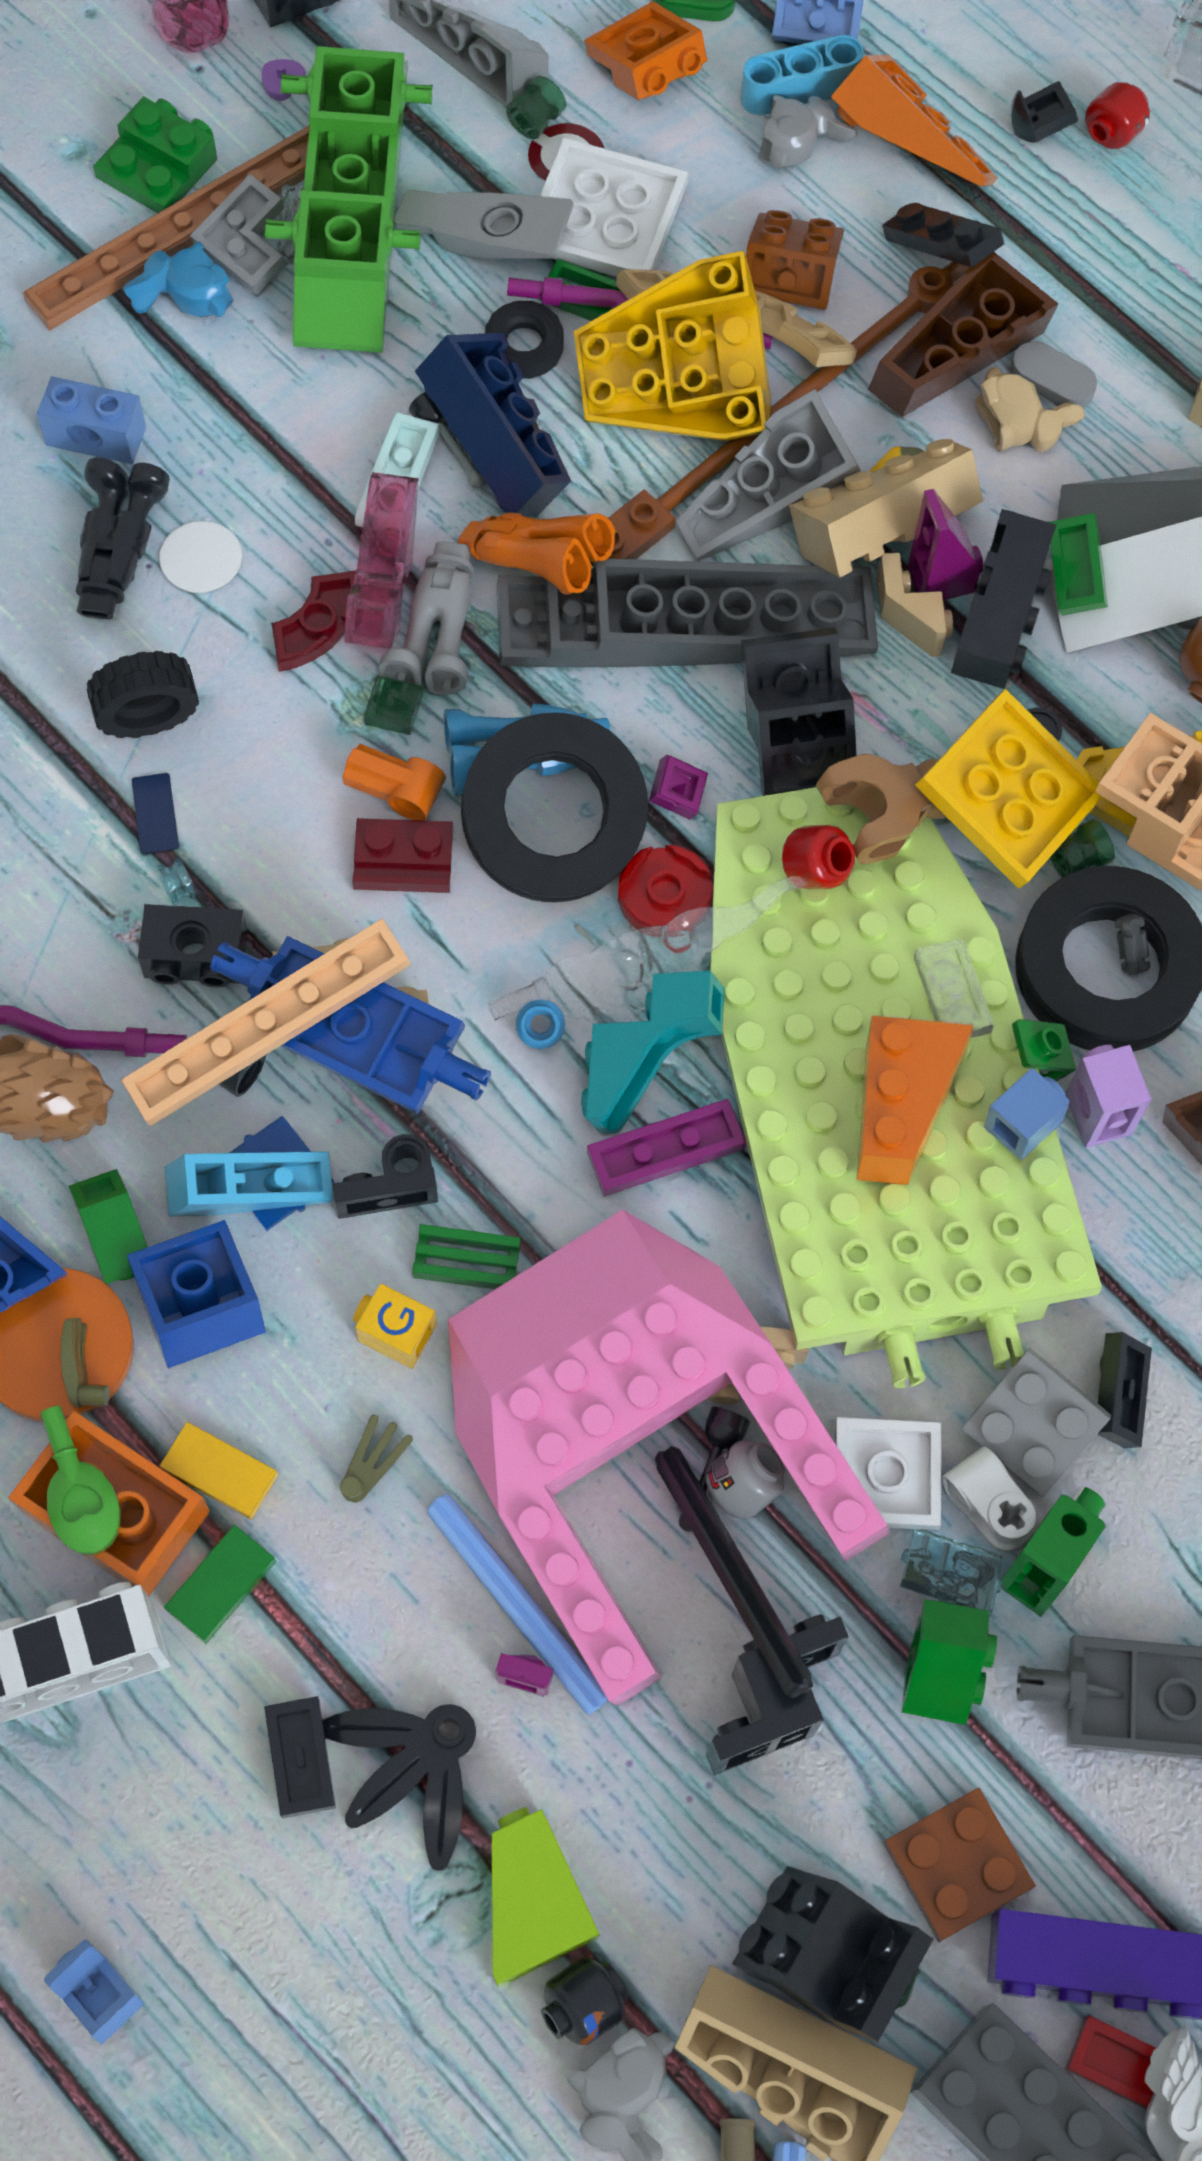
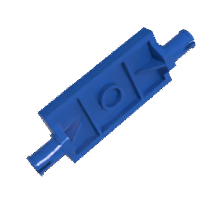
M287 936L277 954L270 959L265 957L259 960L231 946V944L223 942L217 949L218 952L223 954V958L214 954L210 969L246 986L248 993L251 994V1000L324 953ZM384 982L281 1045V1047L416 1114H419L434 1084L439 1081L477 1101L484 1092L479 1089L480 1084L486 1087L491 1076V1071L482 1069L452 1054L465 1028L462 1020Z

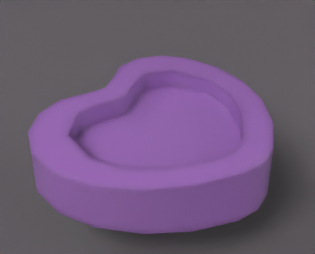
M277 59L269 61L263 66L262 83L269 97L283 101L291 96L289 93L281 94L282 74L306 76L304 67L294 60Z

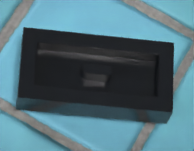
M1124 1332L1105 1333L1104 1350L1100 1359L1101 1377L1098 1404L1111 1414V1418L1097 1435L1123 1448L1142 1447L1152 1348Z
M319 1697L264 1706L281 1818L335 1809L336 1802Z

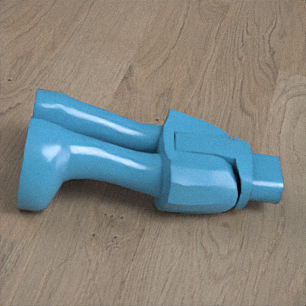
M532 704L530 714L531 716L541 713H567L587 718L586 713L577 714L570 709L544 704ZM460 709L444 710L445 743L447 752L450 753V775L454 796L463 794L469 769L483 747L471 745L477 742L488 741L505 726L528 716L517 718L472 716ZM608 718L590 719L610 731ZM550 760L532 764L526 769L535 770L540 776H548L577 767L569 763Z

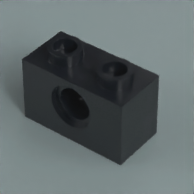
M144 904L138 961L144 978H150L156 983L165 985L176 984L179 980L199 981L205 986L216 988L225 987L229 983L240 984L220 973L211 971L210 965L214 954L223 958V954L217 951L223 942H227L243 952L246 951L248 929L243 910ZM199 943L204 945L199 952L194 954L182 952L189 944Z

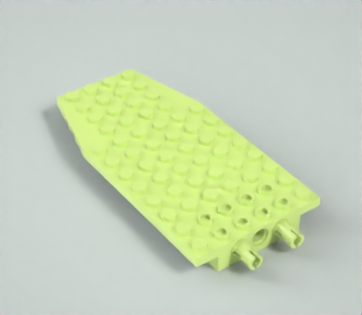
M816 787L718 803L716 813L710 970L725 988L721 1038L796 1350L839 1342L841 1343L843 1355L885 1348L893 1378V1387L905 1388L906 1379H909L910 1387L916 1386L926 1379L925 1373L922 1371L915 1342L986 1330L994 1358V1367L998 1370L1007 1369L1006 1361H1010L1012 1368L1024 1354L1016 1324L1043 1319L1049 1304L1099 1295L1102 1285L1056 1129L1021 1161L984 1128L990 1105L1030 1070L1022 1066L1012 1029L1013 1022L1018 1019L1024 1020L996 925L932 819L925 817L921 825L916 827L906 839L895 857L870 864H861L855 856V864L849 878L842 885L832 889H803L791 883L783 870L781 860L782 848L788 835L794 829L803 826L831 825L843 830L853 845L860 830L865 824L869 823V818L860 809L849 804L829 806L824 802ZM882 1016L974 1025L967 1053L933 1125L932 1132L909 1184L857 1180L866 1042L871 1017Z

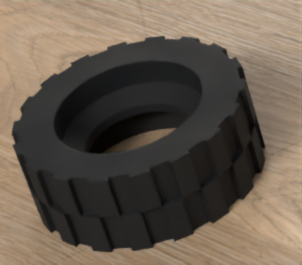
M144 651L120 657L116 661L103 665V668L99 671L96 670L92 674V679L87 682L88 689L86 690L98 730H103L104 734L108 736L114 735L116 738H140L141 736L153 735L165 730L168 731L188 720V717L195 713L196 706H199L198 694L190 665L184 657L180 658L176 653Z

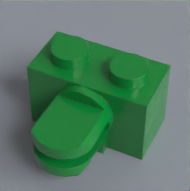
M939 1598L938 1601L924 1599L905 1670L902 1713L966 1725L972 1704L981 1705L983 1701L986 1672H981L982 1668H992L995 1659L997 1635L988 1634L989 1611L955 1605Z

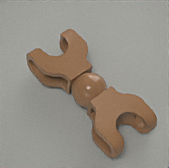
M862 754L833 764L820 777L816 788L826 804L829 806L849 804L860 809L869 818V823L865 824L860 830L853 844L855 856L859 863L870 864L895 857L906 839L916 827L921 825L925 817L929 819L946 818L915 786L938 759H926L916 767L913 763L899 766L875 755Z

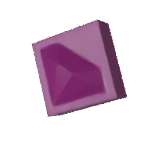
M667 754L659 761L649 801L690 820L698 814L708 773Z
M500 1654L495 1671L496 1680L499 1684L542 1697L548 1696L553 1679V1668L547 1667L535 1655Z

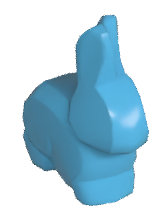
M199 241L189 248L177 252L172 257L161 250L154 252L146 261L144 272L123 285L125 295L131 299L134 311L140 314L146 313L156 302L159 295L167 293L170 294L183 313L200 318L212 315L221 317L234 301L226 287L230 280L219 264L215 265L203 251L204 245Z

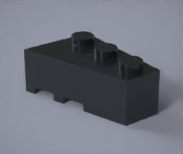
M1001 510L990 551H988L984 569L956 651L951 670L952 674L1005 689L1009 673H1020L1027 647L1019 645L1022 633L1032 635L1040 609L1031 606L1034 595L1044 597L1052 570L1043 567L1056 524L1009 510Z

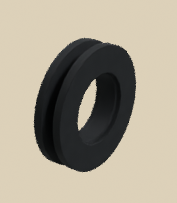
M567 713L531 715L519 719L498 731L486 742L475 757L467 775L461 800V820L464 836L479 866L491 879L506 890L518 896L540 902L556 903L577 900L601 890L612 882L622 872L638 849L644 835L648 817V795L645 780L635 757L627 746L602 725L590 719ZM550 760L572 764L588 774L600 792L603 805L601 827L593 841L575 853L561 856L540 854L522 844L509 827L504 808L507 789L515 776L532 764Z
M1119 866L1090 867L1073 872L1049 886L1040 895L1029 912L1018 940L1015 958L1016 977L1021 994L1033 1015L1040 1022L1064 1024L1069 1043L1089 1051L1103 1045H1112L1113 1049L1130 1045L1133 1052L1148 1048L1164 1040L1183 1023L1202 990V924L1190 904L1175 889L1150 874ZM1127 914H1137V916L1143 917L1145 925L1141 927V930H1146L1147 940L1157 954L1160 967L1157 982L1151 990L1136 998L1113 1000L1094 995L1079 985L1066 968L1062 951L1064 941L1070 932L1086 922L1099 920L1116 922L1117 918Z

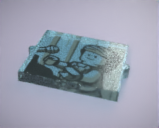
M914 1529L909 1548L904 1549L901 1556V1561L905 1563L900 1587L950 1604L989 1611L990 1617L994 1608L996 1593H1000L1003 1586V1581L999 1579L1003 1555L927 1530Z

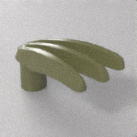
M68 1318L63 1324L61 1337V1366L68 1398L72 1405L78 1408L83 1407V1405L107 1407L110 1399L109 1386L87 1385L88 1377L85 1362L87 1324L82 1323L81 1318Z
M375 1414L370 1416L346 1475L340 1483V1491L347 1501L356 1503L363 1500L413 1441V1437L410 1434L406 1435L377 1469L374 1468L397 1429L395 1422L389 1423L366 1462H363V1457L379 1420Z

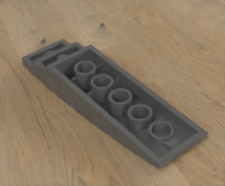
M608 558L605 561L595 562L594 567L591 569V578L587 589L581 593L567 595L562 594L555 586L541 576L498 575L496 586L500 666L653 667L743 663L741 640L835 627L839 633L840 656L877 653L878 639L871 567H852V572L839 578L825 569L813 565Z

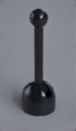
M717 1406L711 1407L705 1426L706 1436L713 1446L699 1480L705 1493L708 1489L706 1483L708 1467L713 1460L721 1455L723 1449H728L734 1443L742 1441L750 1425V1421L747 1418ZM681 1514L678 1520L680 1528L686 1532H692L683 1514Z

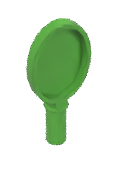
M61 1406L50 1407L41 1412L54 1454L53 1459L56 1460L58 1470L50 1480L47 1490L49 1519L55 1533L68 1548L82 1555H96L110 1547L118 1535L121 1521L119 1501L113 1486L99 1469L91 1464L79 1462L77 1456L78 1449L74 1447Z

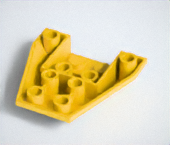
M744 251L700 259L574 331L584 416L587 422L721 441L757 435L766 428L764 424L770 418L771 392L760 309Z

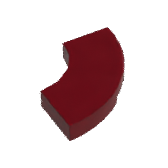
M358 570L312 576L310 594L304 605L289 618L271 623L279 672L291 670L314 661L329 651L343 637L353 621L358 606Z

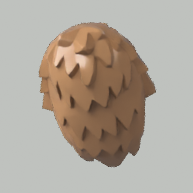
M10 1034L0 1039V1133L12 1135L14 1140L39 1138L42 1143L57 1139L69 1141L82 1135H87L95 1125L102 1126L106 1124L108 1101L112 1098L114 1090L105 1084L99 1069L95 1065L91 1064L78 1052L72 1055L57 1045L51 1047L29 1037Z

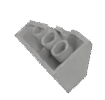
M389 0L390 19L510 112L514 113L548 84V53L538 42L531 41L518 30L439 0Z
M816 389L775 412L764 424L766 428L748 447L744 446L734 456L736 458L734 463L718 480H712L676 520L697 561H701L791 522L792 516L789 505L803 500V495L806 492L822 487L831 489L845 483L844 479L847 476L861 472Z

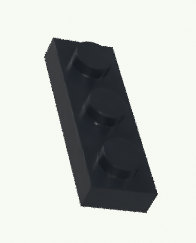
M915 202L901 207L897 211V215L882 224L887 241L971 268L1004 245L1002 232L998 227Z

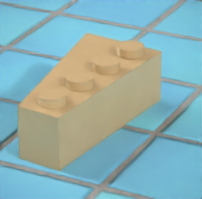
M952 439L937 440L928 444L926 451L914 456L901 455L886 461V467L873 472L861 471L853 473L844 479L845 483L831 489L822 487L806 492L803 495V500L789 505L801 557L840 578L853 571L852 561L860 557H864L865 561H872L884 555V544L897 541L908 542L914 539L924 491L934 489L954 516L983 502L973 450L954 442Z

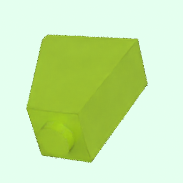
M528 1807L513 1811L497 1821L501 1829L492 1833L493 1978L498 1988L599 1939L600 1935L542 1809L530 1814Z

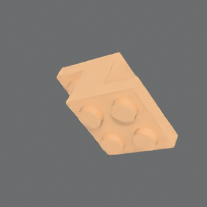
M1150 712L1099 782L1096 793L1137 818L1126 845L1202 891V743Z

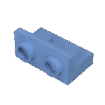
M777 0L772 40L805 44L840 35L851 36L858 40L863 0Z

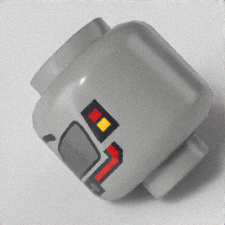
M750 1440L738 1441L713 1460L708 1467L706 1483L709 1499L713 1506L722 1513H728L732 1517L740 1519L754 1517L776 1500L783 1491L784 1465L775 1450L767 1444Z

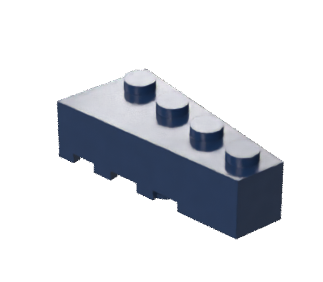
M504 333L446 335L415 370L416 375L424 385L426 395L437 405L448 422L450 432L459 439L472 459L474 469L483 476L496 496L498 506L505 513H521L526 517L538 516L571 482V479L550 433L539 429L536 423L540 411L534 399L526 398L518 384L524 377L518 364L515 362L509 363L504 350L509 344Z

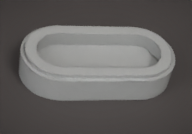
M1042 342L1024 343L1014 353L1011 365L1012 374L1020 375L1033 383L1039 395L1058 405L1073 403L1085 407L1092 401L1097 386V379L1089 367Z

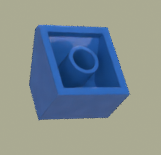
M225 1220L127 1255L152 1330L168 1369L266 1333L258 1297Z

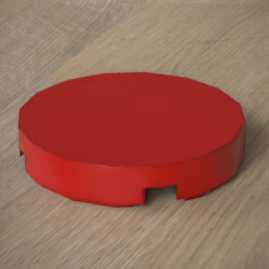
M665 845V848L658 847L653 849V846L636 853L619 875L618 903L623 916L636 930L657 938L679 937L691 933L705 921L713 903L714 888L711 880L712 876L708 866L692 851L678 845Z

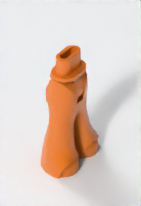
M507 512L497 517L489 516L483 521H471L459 536L458 543L469 546L471 555L478 561L532 572L546 579L562 594L567 595L581 593L587 589L591 578L592 566L590 562L605 561L610 557L614 547L616 530L612 522L600 513L536 519L523 516L521 513Z

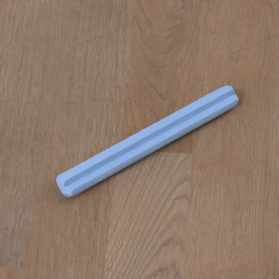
M446 1493L434 1500L427 1508L428 1516L548 1667L553 1668V1673L583 1711L587 1714L597 1711L608 1699L591 1670L451 1495Z

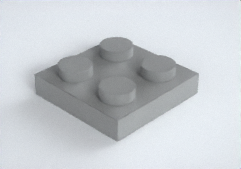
M1029 1347L961 1429L982 1447L985 1446L990 1449L1002 1464L1044 1497L1111 1418V1414Z

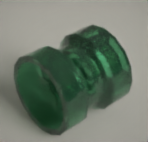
M536 76L526 86L525 94L516 96L508 104L506 114L512 126L521 135L529 139H537L548 127V120H555L566 109V99L560 88L552 80L544 76Z
M1092 819L1079 825L1077 831L1065 839L1050 859L1057 873L1063 878L1082 869L1106 866L1114 861L1115 852L1112 841L1104 826L1099 821Z

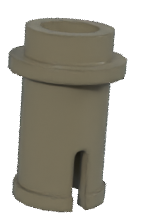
M721 2119V2161H755L754 2128H756V2121L750 2119Z

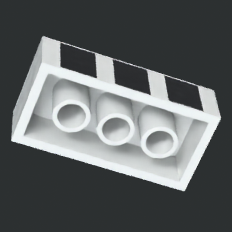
M130 1582L117 1583L100 1590V1598L78 1604L77 1600L62 1601L46 1608V1616L25 1622L23 1617L11 1618L0 1622V1724L171 1667L155 1606L142 1586L131 1587Z

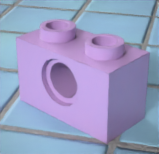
M1103 1045L1088 1051L1084 1058H1082L1065 1093L1066 1098L1070 1100L1069 1107L1085 1148L1132 1135L1152 1100L1130 1045L1113 1049L1112 1045Z

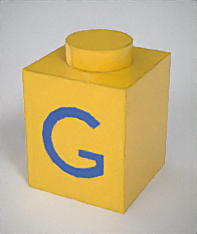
M382 1283L379 1284L373 1297L366 1294L362 1298L353 1316V1322L357 1323L355 1329L358 1342L411 1369L415 1366L437 1326L435 1310Z

